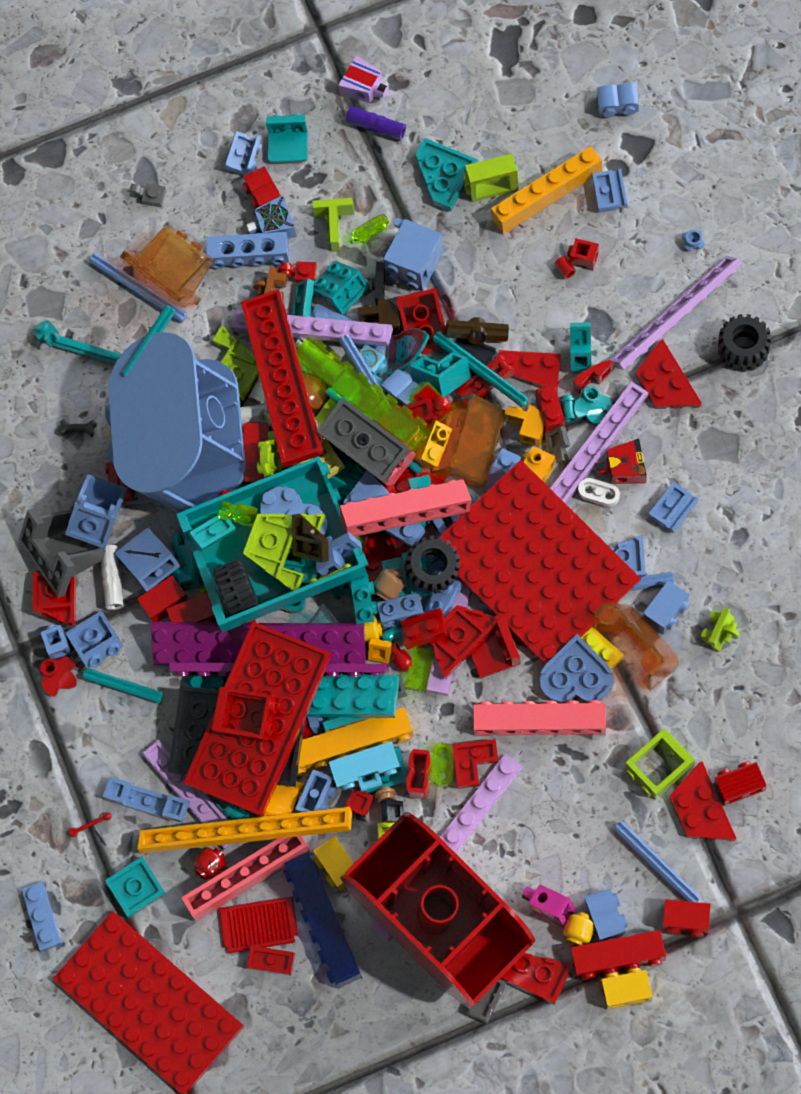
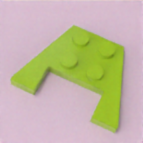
M221 326L212 341L215 345L228 350L221 363L228 366L235 374L238 382L239 399L244 400L259 376L255 356L232 336L224 326Z
M257 514L243 555L291 591L301 587L304 574L284 568L292 546V515ZM301 514L319 532L321 531L325 514Z

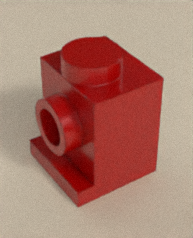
M575 238L574 244L568 248L567 257H570L572 264L588 267L589 270L593 271L599 255V244Z

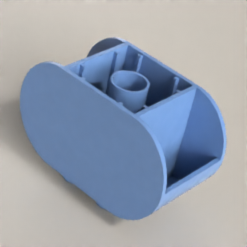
M158 332L154 333L126 377L122 375V372L146 336L132 343L121 354L113 367L108 384L109 405L105 407V417L111 426L112 443L108 445V456L114 465L118 477L126 486L180 513L216 498L218 493L223 490H237L242 484L245 473V455L239 389L236 376L228 366L211 359L195 360L194 351L185 339L173 333Z

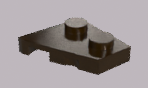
M293 514V555L322 563L329 561L328 539L301 514Z

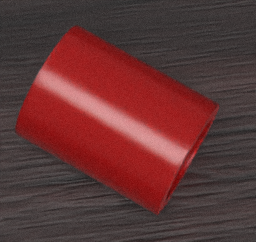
M562 256L555 261L554 265L565 279L572 277L576 273V269L566 256Z

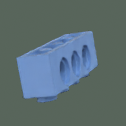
M287 232L207 237V261L209 267L221 269L227 266L243 267L244 265L262 266L264 264L280 265L281 263H289V239ZM266 249H272L269 252H264ZM227 251H232L230 254H224Z

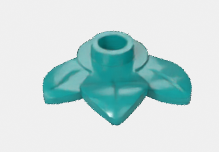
M587 386L582 389L580 398L574 403V414L577 418L586 416L592 424L599 425L604 418V411L609 412L613 403L608 396L601 395L596 387Z

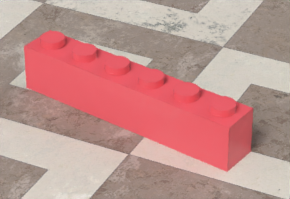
M464 479L452 480L444 484L410 489L397 494L391 493L383 497L368 498L359 502H348L340 505L339 518L344 533L350 532L355 537L470 512L471 498Z
M571 700L567 701L566 704H557L556 701H545L544 704H535L533 701H524L522 704H513L510 701H503L500 704H492L486 701L479 702L478 705H474L475 736L606 734L605 703H601L598 700H591L588 703H579L578 701Z
M302 836L276 839L181 898L197 922L303 857L310 850Z

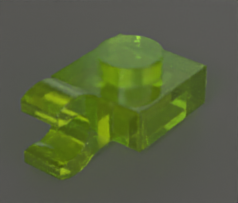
M224 501L222 509L227 511L219 510L218 517L223 520L234 517V522L253 527L258 508L238 502L235 506Z

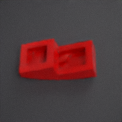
M603 361L582 372L573 380V389L580 394L582 389L587 387L593 380L600 385L613 372V361Z

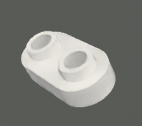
M592 478L582 480L578 486L579 496L583 500L599 505L612 507L618 503L620 498V492L616 486ZM591 489L593 492L586 493L585 490ZM606 495H611V496H613V498H612V499H606L605 496H606Z

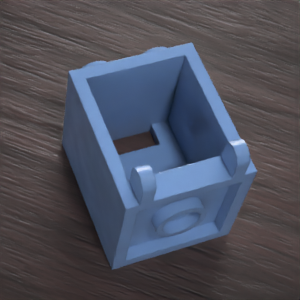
M396 218L394 226L399 228L383 259L386 276L394 283L400 282L411 290L422 291L427 286L444 253L442 235L440 232L412 221Z
M87 474L75 502L65 535L105 549L118 518L127 488Z

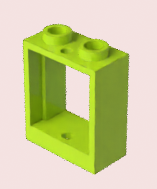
M512 153L465 165L466 173L463 174L466 195L471 196L472 202L519 190L518 171Z
M664 728L626 762L625 768L627 770L625 772L631 780H637L642 785L640 788L648 797L652 796L656 800L694 766L695 759ZM661 743L681 765L656 787L635 764Z

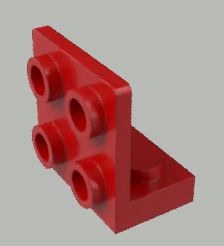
M505 618L496 621L497 628L471 653L481 679L521 664L520 655Z

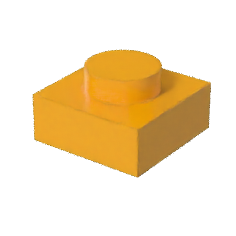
M371 638L368 660L389 664L392 642Z

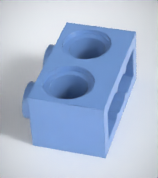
M419 593L390 599L389 601L377 602L383 630H388L393 626L400 627L402 626V620L423 614Z

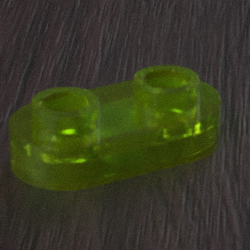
M380 214L354 229L351 235L355 242L364 243L376 232L380 233L386 230L389 220L386 214Z
M441 742L432 749L431 777L435 785L446 787L451 784L454 777V754L452 747L448 743ZM441 752H445L447 756L445 758H440L439 754ZM442 773L447 775L443 780L439 779V775Z

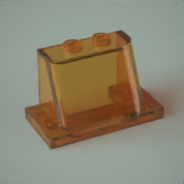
M165 225L139 253L124 250L120 258L179 303L198 305L201 298L194 292L215 260L202 250L203 246L194 240L190 241L185 232L179 229L176 230L169 225Z

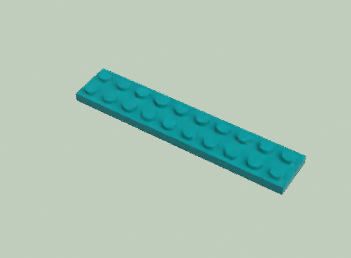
M192 674L188 676L187 687L220 690V687H225L229 676H218V674L197 676V674ZM324 674L306 717L395 718L399 676L359 675L358 677H348V675H339L338 677H326V674Z

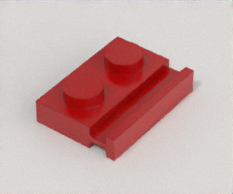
M441 608L401 621L404 646L407 650L447 637L446 624L443 617L444 612Z

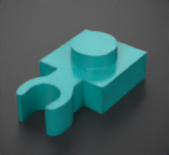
M49 320L40 322L36 328L31 330L41 344L46 342L51 347V341L55 339L60 341L57 336L59 332Z

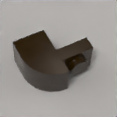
M378 298V306L364 305L363 307H358L360 322H379V324L392 325V335L401 333L399 311L390 300Z

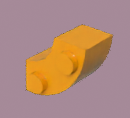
M296 782V788L277 785L264 816L297 813L295 808L303 793L304 783Z

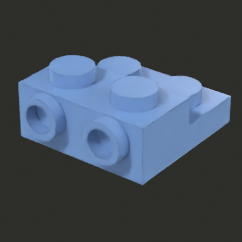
M102 610L65 632L87 669L99 666L103 659L109 655H117L120 649L124 647Z

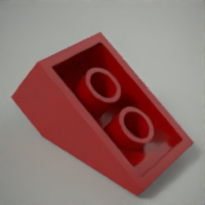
M434 287L397 296L396 301L403 330L418 328L430 336L421 351V355L444 350L433 340V336L437 332L445 335L446 330L437 289Z

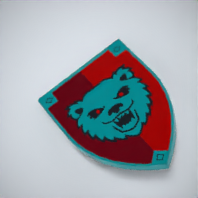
M411 328L390 339L387 358L388 377L397 369L402 370L414 360L421 358V351L430 337L425 331Z

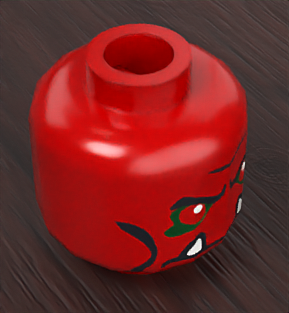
M216 847L214 849L204 848L194 859L193 864L195 868L193 870L203 880H211L226 867V862L223 859L225 857L224 853Z

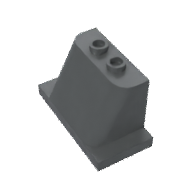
M35 509L27 510L18 541L56 596H65L70 579L101 562L106 550L65 535L73 509L40 516Z

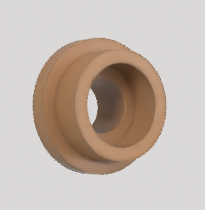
M389 786L381 787L374 794L375 800L380 805L381 800H395L396 790Z

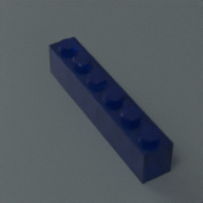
M309 852L285 862L284 864L287 869L283 871L288 883L293 882L295 889L292 890V894L296 903L301 902L303 910L300 913L304 922H309L312 927L309 934L313 943L318 942L321 950L317 951L322 964L327 963L329 971L326 974L330 983H335L337 988H341L363 978Z

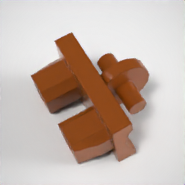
M270 267L268 278L261 276L260 281H255L253 284V288L258 291L257 296L276 290V286L286 288L288 282L287 274L277 272L276 267ZM280 291L284 300V292Z

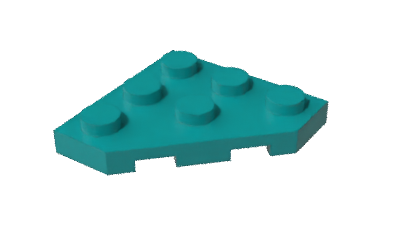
M424 138L415 154L434 205L452 211L464 189L463 174L466 173L465 165L476 163L478 159Z

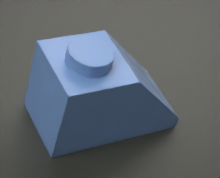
M502 448L492 466L483 492L486 493L521 460V457Z

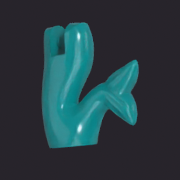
M180 532L174 533L172 536L173 550L184 566H180L171 574L182 589L190 590L197 588L201 585L202 577L189 542L185 536L184 543Z

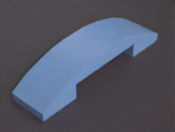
M113 777L109 778L102 796L125 807L178 822H183L190 804L189 800L172 795H163Z

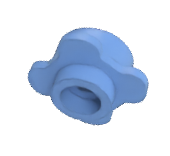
M690 230L682 236L686 243L685 249L688 251L694 248L702 249L705 245L704 241H702V232L699 230Z

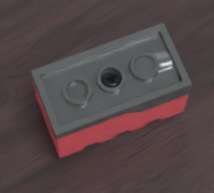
M343 397L317 430L319 434L387 486L396 483L416 456L410 448Z

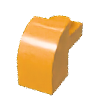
M529 405L527 412L520 407L514 406L511 408L507 406L504 413L505 422L522 426L519 433L520 442L540 448L544 436V422L541 412L532 405Z

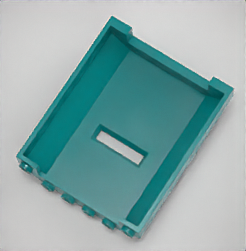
M319 456L176 514L182 531L189 542L211 600L212 610L222 632L367 574L365 566H368L365 555L362 549L358 550L355 548L353 549V554L344 558L345 564H351V568L307 586L301 585L299 589L291 591L243 555L256 516L261 514L262 497L266 492L276 487L292 488L300 496L302 504H312L320 508L327 520L325 537L330 535L332 538L337 539L345 534L339 518L340 506L338 501L341 500L337 488L332 489L327 476L331 474L326 462H321ZM224 512L236 527L235 532L200 552L188 536L189 532ZM296 556L298 562H300L301 557ZM239 559L248 574L259 605L230 616L217 587L213 571L216 567Z

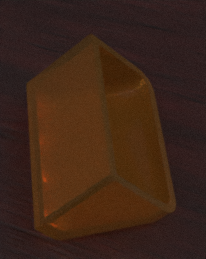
M470 394L457 398L450 403L452 410L445 416L443 424L452 428V432L439 466L430 467V473L438 478L449 481L464 479L466 485L480 488L485 486L489 477L488 473L494 460V451L499 442L500 429L504 424L505 410L475 394Z

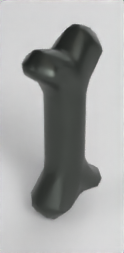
M62 419L60 421L61 427L57 432L60 436H64L68 432H85L90 437H93L94 428L97 427V423L91 420L86 424H69L65 419Z

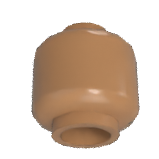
M392 568V570L383 569L374 581L375 593L387 601L396 599L406 585L402 578L403 573L395 568Z

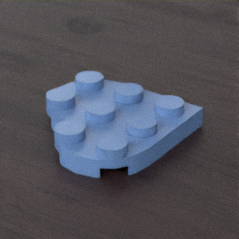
M288 487L271 489L263 495L261 501V514H324L316 505L302 504L301 498L296 491ZM326 517L320 531L323 535L327 532Z
M576 634L544 666L541 671L540 686L547 697L559 703L570 701L576 696L584 701H601L613 689L615 679L607 663Z

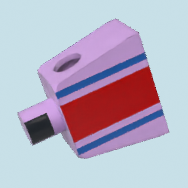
M358 56L354 58L338 85L341 96L367 103L372 101L375 94L385 97L389 90V86L382 84V72Z

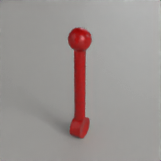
M106 812L102 817L77 829L71 828L69 834L72 837H76L80 831L104 820L109 821L112 815Z

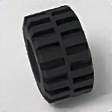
M739 314L736 319L733 316L729 319V322L726 321L723 324V328L719 331L718 354H721L720 359L722 362L726 361V366L730 367L732 365L733 370L737 371L740 368L742 372H746L747 368H750L751 371L755 370L756 365L760 367L763 361L767 360L771 344L769 327L766 328L764 321L759 322V317L751 318L750 314L743 317L742 314ZM739 337H748L756 345L749 349H742L737 347L733 341Z
M429 536V539L421 538L419 542L416 541L412 548L409 549L405 559L404 571H406L405 576L407 580L410 579V585L418 587V591L425 590V594H430L431 592L437 594L440 590H447L448 586L454 583L460 569V557L456 554L457 549L455 546L452 548L450 546L451 542L448 540L447 542L442 541V537H438V539H434V536ZM426 555L437 556L444 563V571L439 575H429L421 569L420 559Z
M239 559L214 568L213 575L230 616L259 605L248 574Z

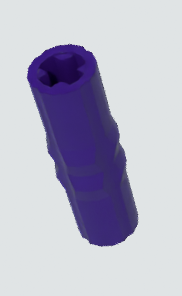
M350 106L346 114L347 123L365 128L368 131H374L377 134L402 140L406 132V124L373 112Z

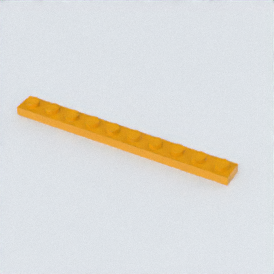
M350 807L140 830L137 849L140 854L351 831L352 810Z

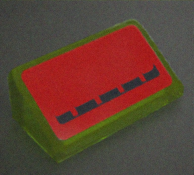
M425 381L420 382L408 398L413 402L431 398L434 403L436 398L442 395L429 382ZM450 404V409L447 412L439 413L436 411V419L434 420L442 422L455 408Z

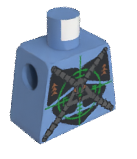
M280 196L256 208L257 221L246 224L249 234L287 232L288 238L297 237L284 196Z

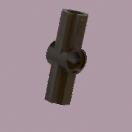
M480 317L471 318L469 321L447 320L445 336L448 338L469 339L475 345L482 344L486 340L507 342L509 324L486 323Z

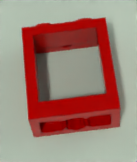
M220 687L212 731L268 742V737L273 732L272 717L276 714L278 707L276 698L267 694ZM233 697L266 702L260 733L227 728Z

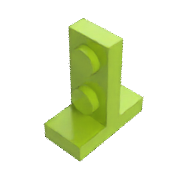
M340 198L312 201L314 216L325 217L326 226H330V232H326L327 244H331L332 252L340 251L339 215L354 214L353 199Z

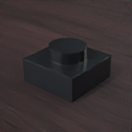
M381 800L382 822L395 823L404 813L403 801Z

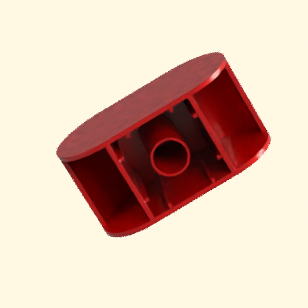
M404 812L340 876L345 887L361 906L435 981L469 1009L536 942L529 928L512 908L431 828L409 812Z

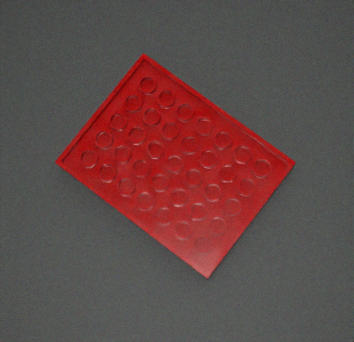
M522 460L518 461L470 507V512L462 514L439 536L443 538L442 541L447 542L448 540L451 542L450 546L452 548L455 546L457 549L456 554L460 557L458 578L495 615L500 616L502 619L505 618L508 628L545 665L576 634L582 638L641 581V578Z

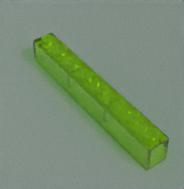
M308 336L297 349L300 364L415 452L430 434L426 428L427 423L419 416L416 419L411 416L412 411L405 405H402V407L398 406V401L392 395H384L382 393L384 390L375 382L372 385L367 382L369 378L359 371L358 374L354 372L355 368L346 360L344 362L340 361L341 357L332 349L327 351L325 349L327 346L319 339L314 341Z

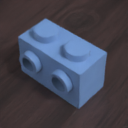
M313 769L295 808L296 812L327 810L328 806L326 805L329 798L333 799L337 790L334 778Z

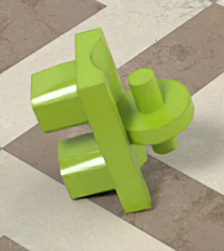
M723 608L722 611L712 610L709 621L715 625L714 630L705 628L701 634L703 642L711 645L714 651L720 652L724 642L729 643L731 638L738 639L740 633L736 630L738 624L734 622L735 617L730 614V609Z

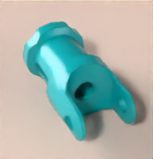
M217 801L215 802L218 808L233 820L254 818L252 814H248L243 808L232 803L224 809Z

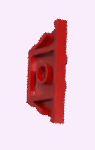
M663 339L660 340L636 371V377L643 389L649 392L648 397L655 409H666L668 407L675 409L682 408V406L701 407L702 402Z
M35 571L33 573L32 602L34 614L76 627V575L70 579L65 596L57 597L40 571Z
M456 605L444 618L447 637L430 642L444 679H447L497 627L496 621L502 619L500 616L487 615L482 611L469 610L467 607Z
M701 761L671 793L669 797L687 838L722 839L734 842L737 840L704 763Z

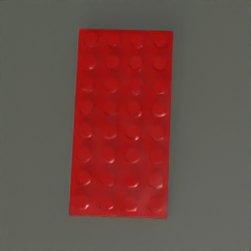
M252 621L225 688L267 694L275 697L278 707L276 714L272 717V735L268 737L267 742L216 733L212 731L214 710L183 783L264 817L332 653ZM233 697L227 728L260 733L266 702Z
M114 911L105 918L52 978L181 1094H187L245 1027Z

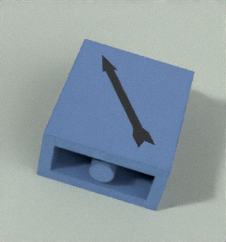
M148 527L115 552L123 566L146 592L180 567L172 553Z

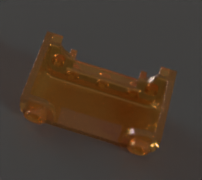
M605 603L593 612V628L601 635L612 633L617 637L624 631L645 653L641 660L642 666L647 672L643 684L650 691L678 668L679 659L677 654L631 605L626 603Z

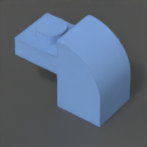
M350 532L337 539L332 538L330 535L326 537L328 539L329 561L323 563L315 561L317 572L322 576L343 568L345 565L344 558L353 554V549H362L361 542Z

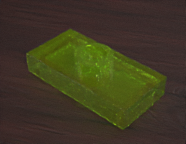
M418 647L413 649L412 662L409 666L405 684L406 690L427 693L434 659L433 650Z

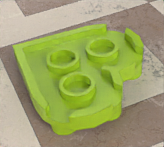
M269 431L268 440L258 444L260 461L257 463V469L259 474H264L265 478L293 467V465L283 467L274 431Z

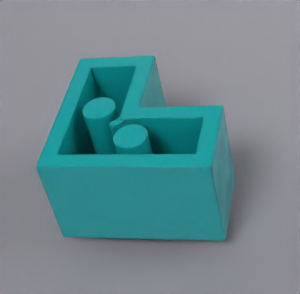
M451 352L439 362L423 356L409 366L412 381L417 384L421 383L424 386L429 385L440 397L448 396L471 378L468 358L455 352Z

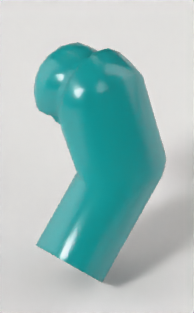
M393 626L384 631L381 636L382 640L393 643V639L397 637L403 638V627Z

